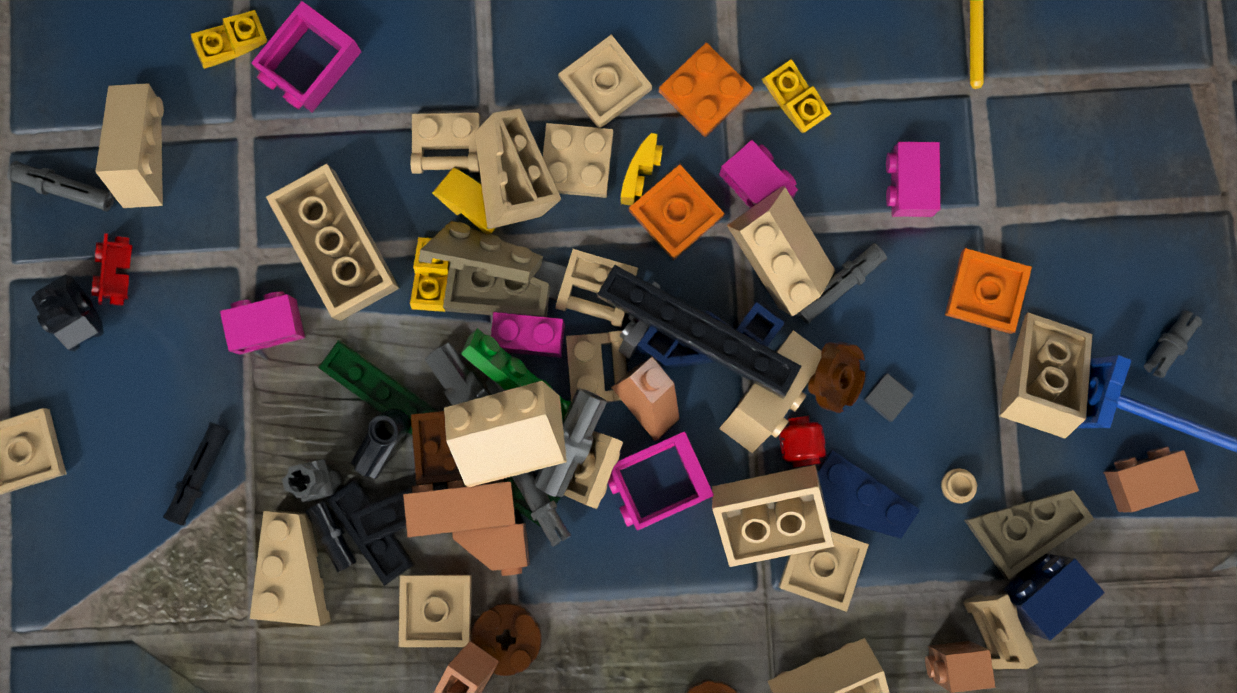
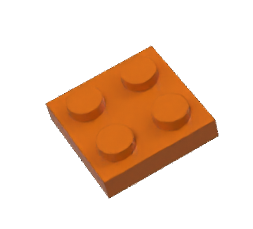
M706 42L659 87L658 92L704 137H707L753 92V87Z
M680 164L629 207V212L673 261L725 215Z
M967 248L963 249L945 315L1005 333H1015L1032 267Z

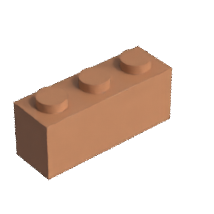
M504 478L472 487H467L463 480L447 482L448 489L435 491L433 490V484L412 486V493L403 494L407 537L516 524L512 483L504 482Z

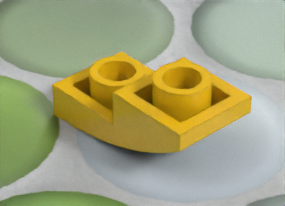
M255 10L223 18V25L191 33V40L203 69L239 57L267 43L266 35Z
M792 59L761 79L781 109L801 133H805L831 115L815 87L808 86Z
M650 133L635 153L623 182L620 196L621 204L633 205L635 196L642 197L645 176H639V174L652 175L653 166H660L663 146L657 145L658 134Z
M453 167L432 194L456 215L462 213L483 233L491 234L495 228L487 229L482 185Z
M418 237L413 265L415 276L410 300L411 309L445 312L443 304L450 262L432 258L431 264L420 262V250L432 238Z

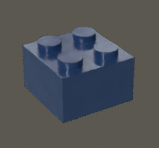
M1045 554L1037 559L1030 566L1032 571L1023 579L1021 577L1014 579L1004 589L1010 601L1016 607L1017 616L1025 631L1049 641L1105 593L1075 558L1052 554L1049 556Z

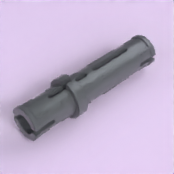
M14 161L9 166L7 178L10 182L35 188L37 193L43 195L51 193L102 209L106 212L111 209L115 197L110 190L57 175L54 170L46 167L38 169Z
M872 243L868 249L852 262L846 261L842 265L843 269L830 279L821 297L797 313L806 324H810L814 318L835 303L856 284L859 286L863 284L865 277L887 261L884 251L877 244Z
M533 471L512 476L533 512L531 513L533 521L538 520L551 546L554 547L560 544L561 540L565 541L571 537V533L567 530L555 510L558 507L555 501L550 502L546 493L535 487L534 481L536 476Z

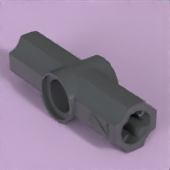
M449 342L438 347L425 358L427 364L444 386V393L452 405L489 396L481 381L473 371L470 372L462 358Z
M577 389L562 421L567 462L540 469L534 481L535 487L554 497H563L578 463L582 464L589 454L593 442L592 433L607 403L604 398L586 389Z
M325 459L291 466L287 475L282 478L285 491L293 493L296 498H301L302 502L333 495L336 493L337 487L342 483L340 472L334 471L329 465H326Z

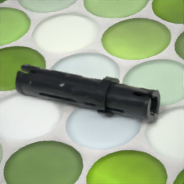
M213 422L209 423L206 433L182 481H177L175 485L177 491L163 518L178 525H185V521L196 499L201 498L204 493L201 489L228 434L231 432L229 429Z

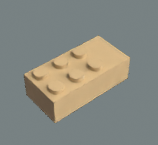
M328 164L266 196L332 318L341 321L400 289L337 173Z

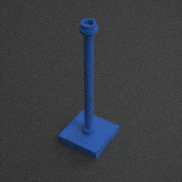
M1115 355L1092 358L1090 360L1086 420L1077 428H1110L1116 408L1237 453L1236 437L1120 394L1130 367V359Z

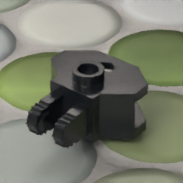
M63 275L36 291L35 295L32 296L31 299L40 314L37 316L41 327L46 332L54 334L69 351L75 352L80 349V343L91 336L100 337L104 334L102 321L94 309L91 300L71 276Z

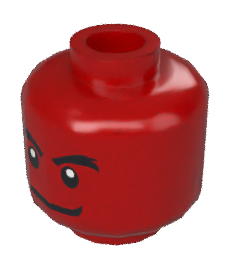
M809 416L788 419L789 426L784 427L779 434L783 460L792 462L793 468L820 464V458L824 457L827 453L822 425L818 422H810Z

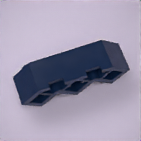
M756 302L736 331L768 347L785 322ZM706 310L705 314L729 326L712 312ZM653 327L649 328L637 344L638 351L648 358L653 357L664 370L715 362Z

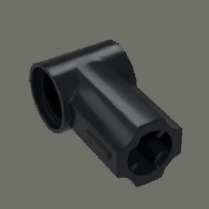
M390 409L370 421L368 433L351 461L355 471L363 476L374 479L380 476L400 439L409 432L410 420L405 412L399 409ZM385 420L393 425L394 434L386 430Z

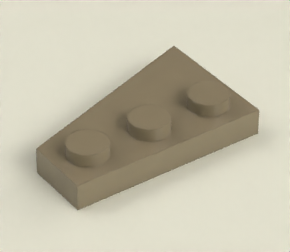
M453 220L420 250L419 255L420 262L431 264L432 258L451 262L450 268L463 270L464 266L483 268V272L486 275L528 283L537 273L543 260V256L532 252L526 247L513 245L501 240L496 235L485 234L470 228L465 223Z
M449 266L443 308L447 312L493 315V312L547 317L551 287L549 283L532 277L528 283L486 275L483 272V268L464 266L463 270H459Z
M1067 490L965 519L964 521L1004 578L1010 579L1092 522L1094 518L1075 491Z

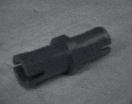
M325 501L307 509L305 513L319 538L317 542L319 546L323 545L337 573L356 563V559L342 536L345 532L342 527L338 528Z

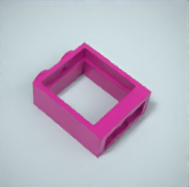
M301 1L251 64L259 71L257 78L268 88L274 90L277 86L285 92L282 97L293 107L299 110L304 106L313 113L362 51L354 39ZM310 29L339 52L305 94H303L275 73L274 70L305 32Z
M685 431L618 461L613 467L608 480V485L613 495L620 492L625 503L619 509L627 527L634 524L637 531L714 496ZM675 446L696 493L641 518L620 471Z

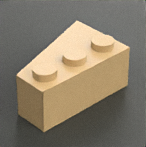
M149 84L108 86L96 173L122 208L163 206L161 117L164 113V107L161 98L155 95Z
M521 108L493 113L475 131L487 229L542 217L561 200Z
M794 330L776 351L802 366L785 398L782 399L753 383L738 402L739 404L719 428L751 453L770 435L776 438L788 423V420L784 418L785 414L789 409L795 412L807 396L802 390L809 383L812 375L816 373L821 359L822 351Z
M280 510L263 511L250 619L322 626L331 621L329 610L327 611L323 593L324 584L323 579L320 578L316 558L318 553L312 523L306 513Z

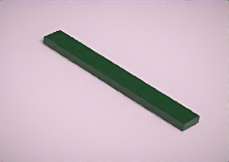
M339 340L318 367L380 413L390 409H399L405 412L410 420L408 433L411 435L412 414L439 412ZM512 476L504 478V482L512 483L514 509L541 527L538 520L533 521L531 517L533 512ZM546 493L550 502L555 501L557 505L561 498Z

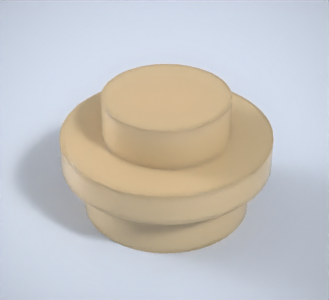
M957 468L948 471L943 476L941 489L949 501L965 503L975 496L977 482L971 472Z

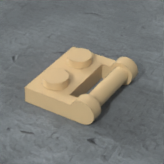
M412 114V174H423L424 170H451L453 167L458 170L469 169V173H480L475 140V131L480 127V114ZM469 149L468 156L424 157V150Z
M573 249L558 295L556 309L578 311L612 321L611 325L621 328L625 317L624 311L571 296L573 286L598 293L614 265L637 276L638 268Z
M622 331L566 336L571 402L578 388L591 391L604 398L607 402L622 401L614 390L605 391L601 345L607 344L612 346L614 381L616 384L628 373L626 356L618 351L623 341L620 337Z
M1008 594L993 596L976 595L963 602L967 612L972 613L984 642L990 650L993 669H1029L1038 663L1033 652V645L1024 632L1017 616V609L1010 601Z

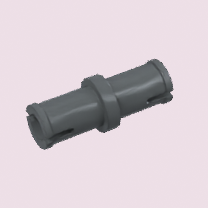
M1182 311L1179 318L1169 332L1161 335L1158 340L1159 346L1149 360L1145 362L1144 368L1149 373L1160 363L1153 375L1159 378L1166 376V372L1178 355H1184L1187 351L1188 341L1198 327L1201 326L1202 320L1199 316H1196L1193 321L1186 325L1194 313L1190 311Z

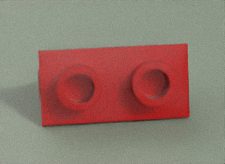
M104 233V243L96 242L95 262L102 263L101 276L93 275L91 296H99L98 305H102L103 298H109V304L123 306L124 300L128 299L129 275L116 274V268L130 269L133 245L129 244V238L115 237V242H108V234Z

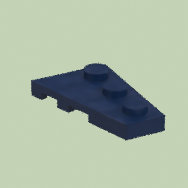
M833 450L829 452L817 470L827 516L830 519L901 539L920 511L913 504Z

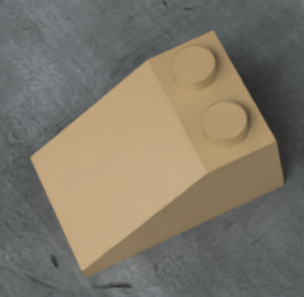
M1028 312L1024 317L1003 386L1000 417L1062 438L1069 436L1086 420L1093 334Z

